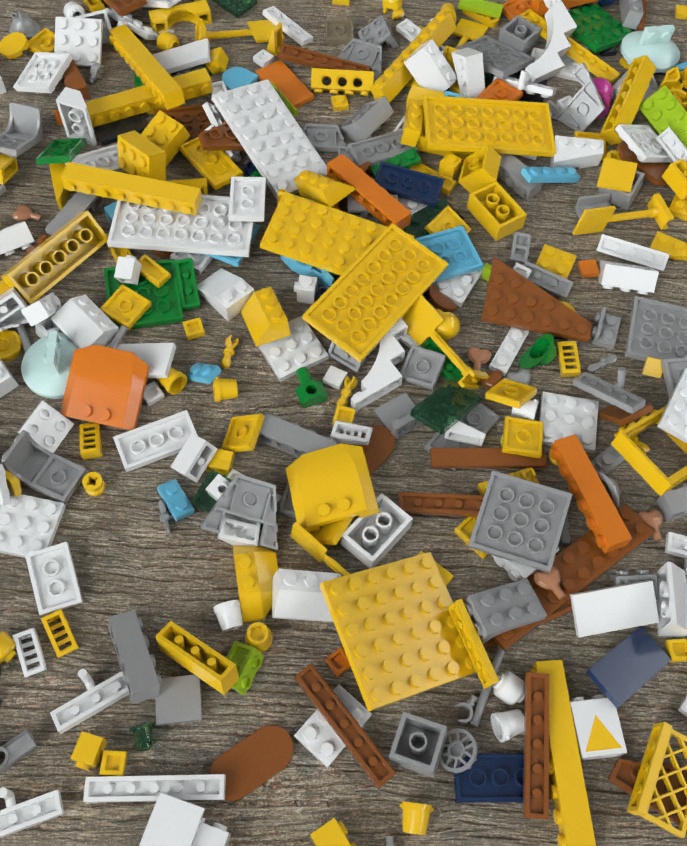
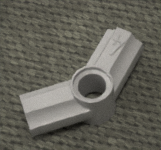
M28 729L0 747V755L5 754V760L0 764L1 772L10 770L16 761L38 747L36 740Z

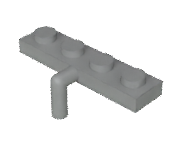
M625 367L618 368L617 383L614 385L587 372L573 378L574 386L626 412L633 414L645 407V399L622 389L625 386Z

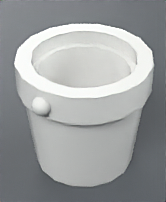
M536 399L529 400L520 409L513 407L511 417L535 420L539 401Z
M240 600L223 602L213 607L222 632H229L243 627Z
M519 709L504 712L498 711L491 714V726L499 742H506L510 738L524 732V715Z

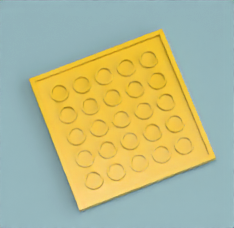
M431 552L327 580L319 585L368 712L477 673L448 610L453 601Z

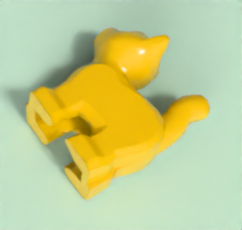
M382 0L384 14L388 12V9L393 10L392 21L404 17L405 13L402 9L403 0Z

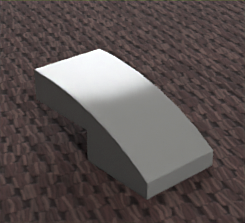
M520 232L514 233L509 261L525 264L528 259L532 235Z

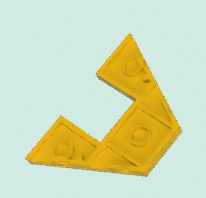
M675 194L669 210L673 216L687 221V199L681 201ZM657 231L650 248L670 254L668 259L687 261V243Z

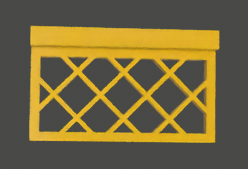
M666 722L656 723L652 727L627 812L639 815L679 838H685L687 830V801L685 805L680 807L675 793L683 790L687 798V784L681 772L687 769V765L679 767L674 754L683 752L687 761V746L685 745V743L687 744V736L672 729L673 726ZM671 736L678 740L680 749L672 751L669 744ZM667 757L670 758L674 770L668 773L665 772L662 765L664 758ZM676 773L681 787L673 790L668 776ZM660 779H663L668 791L662 795H659L656 788V783ZM670 795L675 809L666 812L661 799ZM655 801L661 812V815L656 817L648 813L650 803ZM678 814L681 821L679 829L672 826L669 815Z

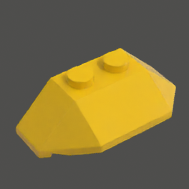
M233 545L243 623L265 620L272 609V581L274 574L278 571L276 553L259 545Z

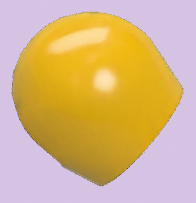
M436 309L445 319L436 329V332L444 341L454 338L460 330L459 319L451 312H443L440 309Z

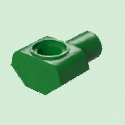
M307 367L299 368L296 371V375L301 385L295 391L302 407L308 408L325 402L328 396L322 382L313 380Z

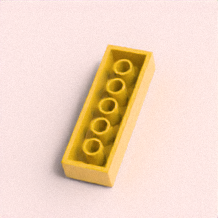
M88 210L80 212L0 277L9 288L14 287L25 302L30 305L107 242L108 236Z

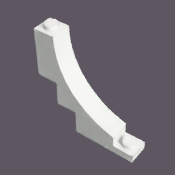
M543 0L549 9L545 14L547 43L542 56L525 69V71H528L525 81L539 83L558 74L564 67L560 56L564 55L571 47L566 37L572 35L577 25L561 0Z
M402 318L379 342L380 347L376 361L367 376L361 381V391L355 393L351 398V408L356 409V412L402 385V375L395 367V365L404 361L405 350L398 342L407 335L408 326Z

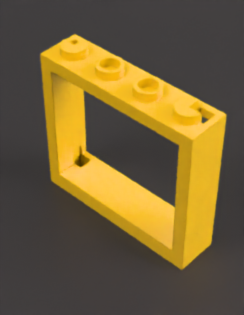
M666 406L658 411L654 409L648 416H642L637 423L633 421L626 429L621 428L619 432L614 434L616 438L611 442V445L660 497L687 479V466L667 477L631 438L655 424L658 425ZM664 431L687 454V443Z

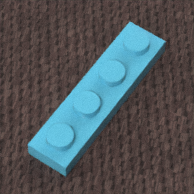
M532 166L523 167L520 172L529 183H578L581 178L573 167Z

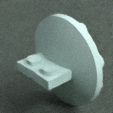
M673 25L645 27L644 30L627 34L620 46L621 54L627 60V64L631 65L634 58L647 55L656 66L654 73H666L675 67L680 59V51L677 45L670 40L675 27Z
M50 331L49 336L43 337L31 345L23 357L21 364L23 379L34 393L42 397L51 399L64 397L74 350L79 349L64 332Z

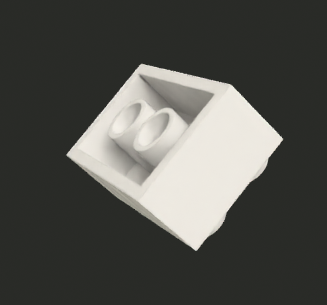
M382 493L376 498L380 513L363 518L358 517L341 537V545L369 569L374 568L411 528L413 521L411 516Z

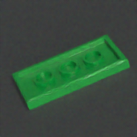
M86 138L53 140L36 158L37 165L71 162L87 144Z

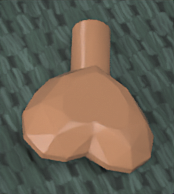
M19 205L12 214L13 219L17 221L32 219L41 222L42 215L33 213L26 205Z
M474 346L469 348L468 357L474 363L473 370L480 371L481 365L490 360L491 352L488 349L480 350Z
M653 509L650 512H639L638 516L655 531L653 534L654 541H661L663 538L659 528L663 523L662 512L657 509Z
M552 566L550 573L537 572L534 575L535 583L544 589L552 590L559 600L566 596L559 586L560 573L556 567Z

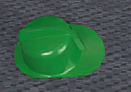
M547 333L540 336L521 356L519 360L520 367L528 369L535 365L543 366L552 362L558 351V348L554 345L553 335Z

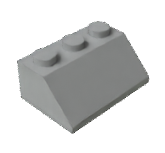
M383 96L365 103L339 129L343 135L355 142L369 139L372 137V133L381 129V124L390 120V116L394 111L386 97Z

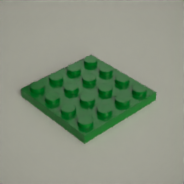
M589 4L568 11L577 25L572 35L594 53L620 45L623 38L632 32L630 28L623 27L621 22L613 18L609 12L600 8L599 4Z
M175 259L155 261L171 273V278L160 288L141 274L138 285L121 283L114 278L116 267L104 268L107 300L123 284L152 303L130 330L184 322ZM111 320L120 329L121 325Z

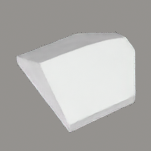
M225 513L218 539L235 546H258L261 523Z

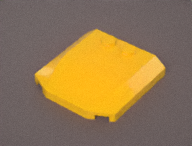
M341 443L303 454L286 468L296 521L308 533L320 530V526L359 515L360 518L380 513L362 446Z

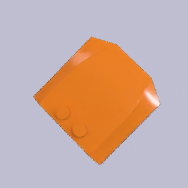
M91 345L74 350L60 414L69 418L126 430L136 429L150 366L133 352L100 345Z

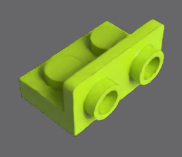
M234 641L226 658L236 664L239 680L231 689L245 696L252 685L258 669L262 665L264 655L253 646Z

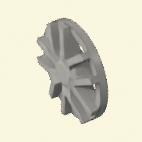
M460 728L448 731L446 739L449 738L450 744H444L443 749H448V753L441 754L439 760L441 766L453 773H460L470 769L474 761L477 760L478 743L474 736L467 730ZM461 733L467 736L462 739ZM453 734H456L457 740L455 741L453 738ZM466 755L470 757L468 763L464 760ZM443 758H448L446 764L443 761ZM455 760L454 767L450 768L453 761Z

